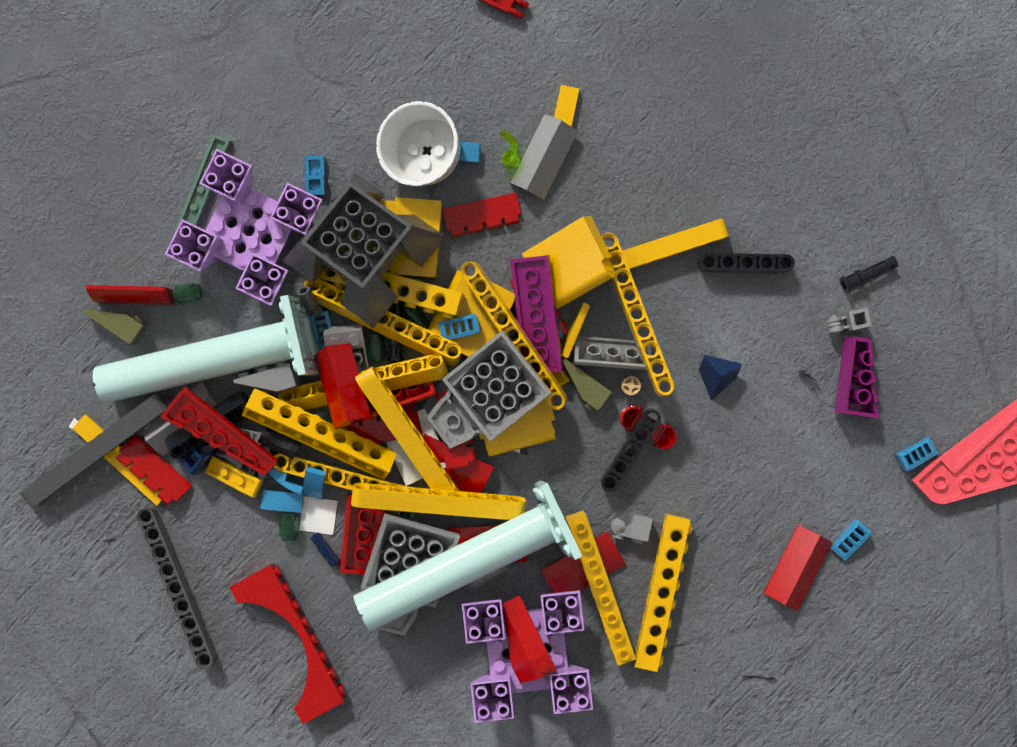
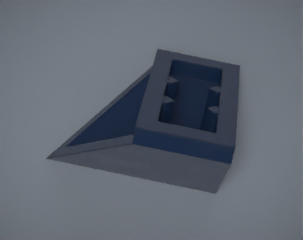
M704 355L699 371L711 400L737 378L742 366L741 363Z
M204 443L184 457L179 458V460L190 474L197 475L203 471L219 448L210 446V443Z

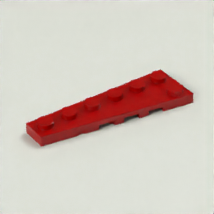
M186 386L160 416L178 428L192 433L194 437L210 443V446L221 449L228 456L239 460L244 465L264 476L278 461L276 457Z

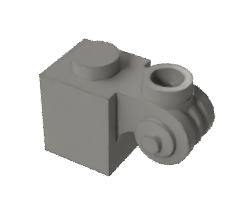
M867 307L842 313L843 317L833 315L826 320L829 333L840 334L843 329H846L848 332L872 326Z
M632 513L630 524L625 526L621 519L616 518L610 524L613 531L612 537L621 540L624 539V536L629 537L631 542L642 544L643 541L648 542L653 519Z

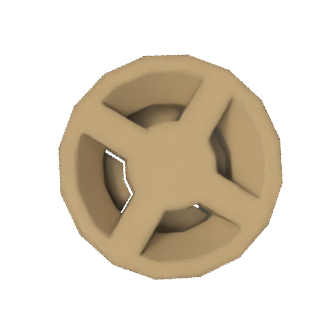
M629 376L622 380L621 390L624 394L635 395L640 391L641 383L637 377Z

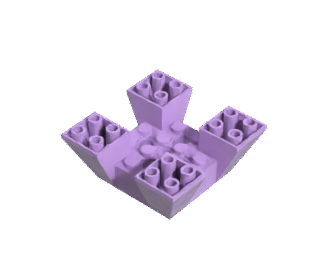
M216 149L199 184L221 196V200L206 230L182 219L165 255L200 272L219 259L239 268L244 272L235 289L272 306L289 271L279 265L295 233L305 235L308 232L323 200L289 183L286 184L278 201L253 190L252 165ZM262 210V211H263L262 217L259 218V219H256V218H255L256 213H257L258 211ZM237 219V225L230 228V222ZM253 227L255 230L254 234L247 236L248 229ZM267 236H271V243L265 245L264 239ZM246 245L245 252L240 254L239 247Z
M580 590L542 594L541 608L527 609L544 644L551 646L548 652L555 664L556 670L540 679L524 683L519 682L511 666L510 656H505L502 653L504 649L509 647L501 599L462 603L466 644L487 641L490 672L470 683L475 723L514 719L512 693L551 689L554 714L593 710L589 669L567 663L564 637L566 632L584 631Z

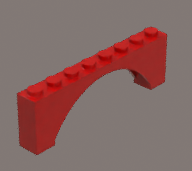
M272 563L229 588L238 604L242 602L253 603L273 610L285 618L300 636L305 648L308 667L306 685L302 697L295 704L294 709L302 724L343 703L347 693L342 684L339 685L334 668H330L328 665L327 654L324 650H320L316 634L311 633L308 619L302 616L299 602L291 596V587L287 582L284 583L280 567Z

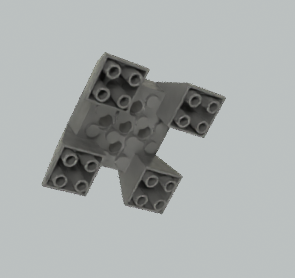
M354 172L331 200V206L314 227L309 229L283 259V262L311 283H314L325 268L329 267L346 280L343 306L374 328L398 298L382 281V275L400 253L422 267L444 240L445 236L414 214L396 215L379 203L385 194ZM369 221H375L372 225H367ZM342 225H347L346 228L339 230ZM362 236L360 240L354 241L356 237ZM373 247H378L375 252H370ZM350 251L347 256H342L344 252Z

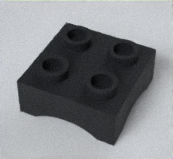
M268 427L264 428L258 441L292 460L302 445L301 442Z

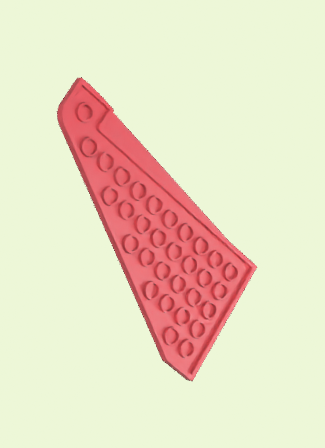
M1017 399L927 465L911 480L928 500L938 504H947L1017 484Z

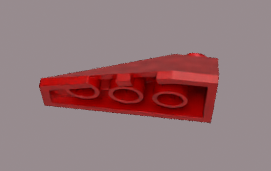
M518 595L504 602L502 606L510 661L519 682L524 683L540 679L555 671V664L521 596Z

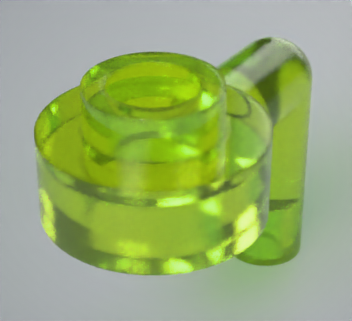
M503 129L500 135L510 143V148L502 155L501 162L508 169H512L519 165L521 155L517 151L518 140L507 130Z

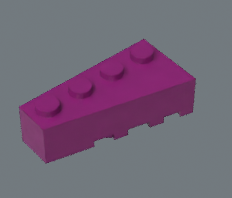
M854 336L844 337L834 413L880 418L879 411H877L878 396L875 392L874 383L876 382V376L873 373L872 339Z

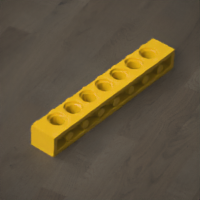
M326 267L318 277L320 280L333 283V286L344 289V286H346V280L337 273L333 277L329 276V271L331 270L329 267ZM387 272L381 277L384 283H390V289L398 297L394 304H398V301L405 303L406 307L416 309V306L423 307L424 312L434 314L435 311L441 312L442 317L453 319V316L459 317L465 297L461 292ZM408 287V295L402 297L401 290ZM426 292L427 299L420 302L419 295ZM444 297L446 300L445 304L442 307H438V299Z
M254 388L242 413V416L382 480H385L397 455L390 448L375 444L370 439H364L355 432L347 431L343 428L334 429L333 423L323 420L318 415L305 412L300 407L292 406L283 399L268 395L263 390Z
M584 511L566 516L568 527L582 555L580 561L614 659L618 666L636 660L587 516Z
M665 513L635 650L636 660H633L634 667L658 672V667H662L664 656L661 653L662 649L666 648L668 637L665 635L672 623L670 612L674 610L676 599L673 598L675 591L678 592L680 586L678 575L679 572L682 573L684 568L682 557L683 553H687L688 542H686L687 535H690L692 531V524L688 518ZM674 531L680 532V538L677 541L671 539V534ZM675 550L676 557L672 560L668 559V551ZM666 569L672 570V575L669 578L663 577V572ZM661 588L668 589V594L665 597L659 596ZM657 607L664 608V613L660 616L654 614ZM653 626L660 627L658 634L653 635L650 633ZM649 645L656 646V650L653 653L646 652V648Z

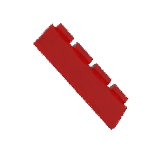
M516 193L442 209L446 229L451 231L452 238L465 235V227H468L469 234L484 231L483 223H486L487 230L502 227L501 219H505L506 226L519 223L518 216L521 215Z
M448 391L437 392L434 395L436 404ZM441 438L446 469L469 466L470 461H476L474 447L466 448L467 444L473 443V438L453 448H449Z
M412 404L403 406L402 408L419 433H423L418 412L413 410ZM378 415L362 420L363 425L359 421L346 426L347 429H345L355 432L364 439H370L375 444L396 440L382 418L379 420Z
M134 435L119 449L121 453L116 459L125 467L133 463L134 465L130 467L129 471L139 480L147 476L148 478L143 484L154 494L161 489L162 491L157 496L166 505L172 501L176 503L192 487L184 477L138 435Z

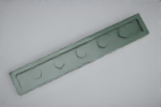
M216 134L212 135L171 240L182 219L197 227L199 226L212 194L211 190L199 183L215 150L218 149L228 153L232 143L231 140Z

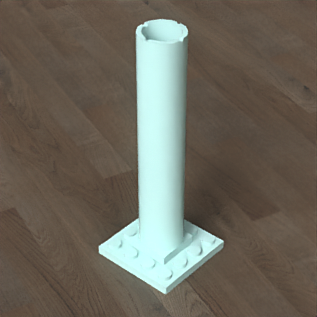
M290 295L281 296L279 308L285 316L282 322L96 366L93 370V383L96 384L95 391L103 403H111L294 359L292 365L298 376H318L319 372L314 355L319 352L316 344L310 317L306 313L307 309L304 308L298 297Z
M543 481L534 483L535 488L532 490L537 500L542 501L536 508L355 594V604L359 613L363 615L362 620L367 629L373 631L554 542L558 543L561 551L568 555V557L571 556L574 560L582 557L548 483Z

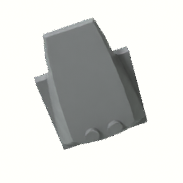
M502 330L442 379L448 387V392L440 399L426 418L449 448L462 444L479 434H485L488 440L492 441L552 392L504 330Z
M384 514L361 583V589L366 590L457 546L460 535ZM438 599L426 604V606L436 608ZM419 608L377 629L405 636L414 622Z

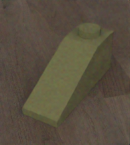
M89 309L82 311L129 345H136L148 328V326L143 324L145 320L137 315L130 316Z
M564 358L563 366L581 400L585 402L583 406L590 411L594 409L599 411L612 392Z

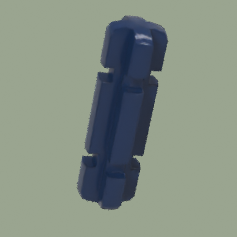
M319 532L315 533L310 538L314 545H317V549L324 558L328 559L327 562L330 566L334 567L340 562V559L337 555L333 554L334 551L325 540L323 541L322 535Z

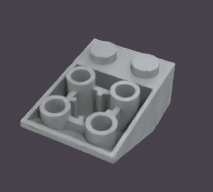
M352 323L324 328L325 346L351 343L359 372L370 368L363 325Z
M290 360L275 363V368H272V365L258 368L255 374L253 370L238 374L239 378L233 380L237 384L272 391H281L303 384L301 376H298L297 372L294 371Z

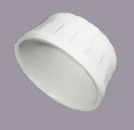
M415 101L397 107L383 121L377 135V156L380 159L379 162L382 168L391 178L402 184L426 186L438 183L452 173L459 160L460 141L457 129L449 115L432 103ZM424 146H426L427 148L430 146L432 147V149L430 150L431 155L422 154L424 152Z

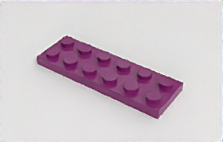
M550 256L511 259L510 264L518 323L551 372L563 371ZM525 346L521 348L522 355L527 357L530 353L529 349ZM532 363L533 369L539 373L540 365Z

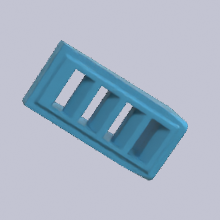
M327 308L322 309L323 313L321 316L325 315L324 319L316 320L317 316L315 313L310 317L319 351L325 347V343L320 341L324 337L323 335L319 336V332H324L325 327L330 328L333 326L330 311ZM327 323V326L318 328L317 326L319 324Z
M476 314L438 323L441 336L448 340L480 333ZM467 320L472 321L473 330L471 331L469 330ZM464 321V326L466 332L463 333L460 325V322ZM454 323L457 325L458 334H454L452 325ZM445 325H449L451 336H447Z
M926 437L896 453L895 456L902 470L908 472L934 457L938 452L930 437ZM927 443L931 451L930 453H927L924 444ZM917 448H921L924 454L923 457L920 455ZM912 451L915 452L918 458L917 460H915L914 456L912 455ZM908 454V456H909V458H910V460H911V463L908 462V460H907V458H906L905 455Z
M854 519L830 549L846 561L868 539L872 532L859 520ZM858 528L863 533L860 535L855 529ZM851 533L857 538L856 541L849 536ZM845 539L852 544L851 547L844 542ZM840 544L847 550L846 553L838 548Z

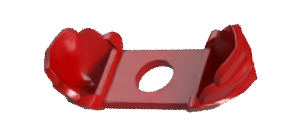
M630 406L621 412L620 422L626 431L629 432L635 427L643 414L642 408ZM647 415V421L651 423L656 421ZM660 423L650 440L655 442V448L667 450L675 445L677 434L669 423L666 425ZM643 429L637 431L644 436L647 434Z

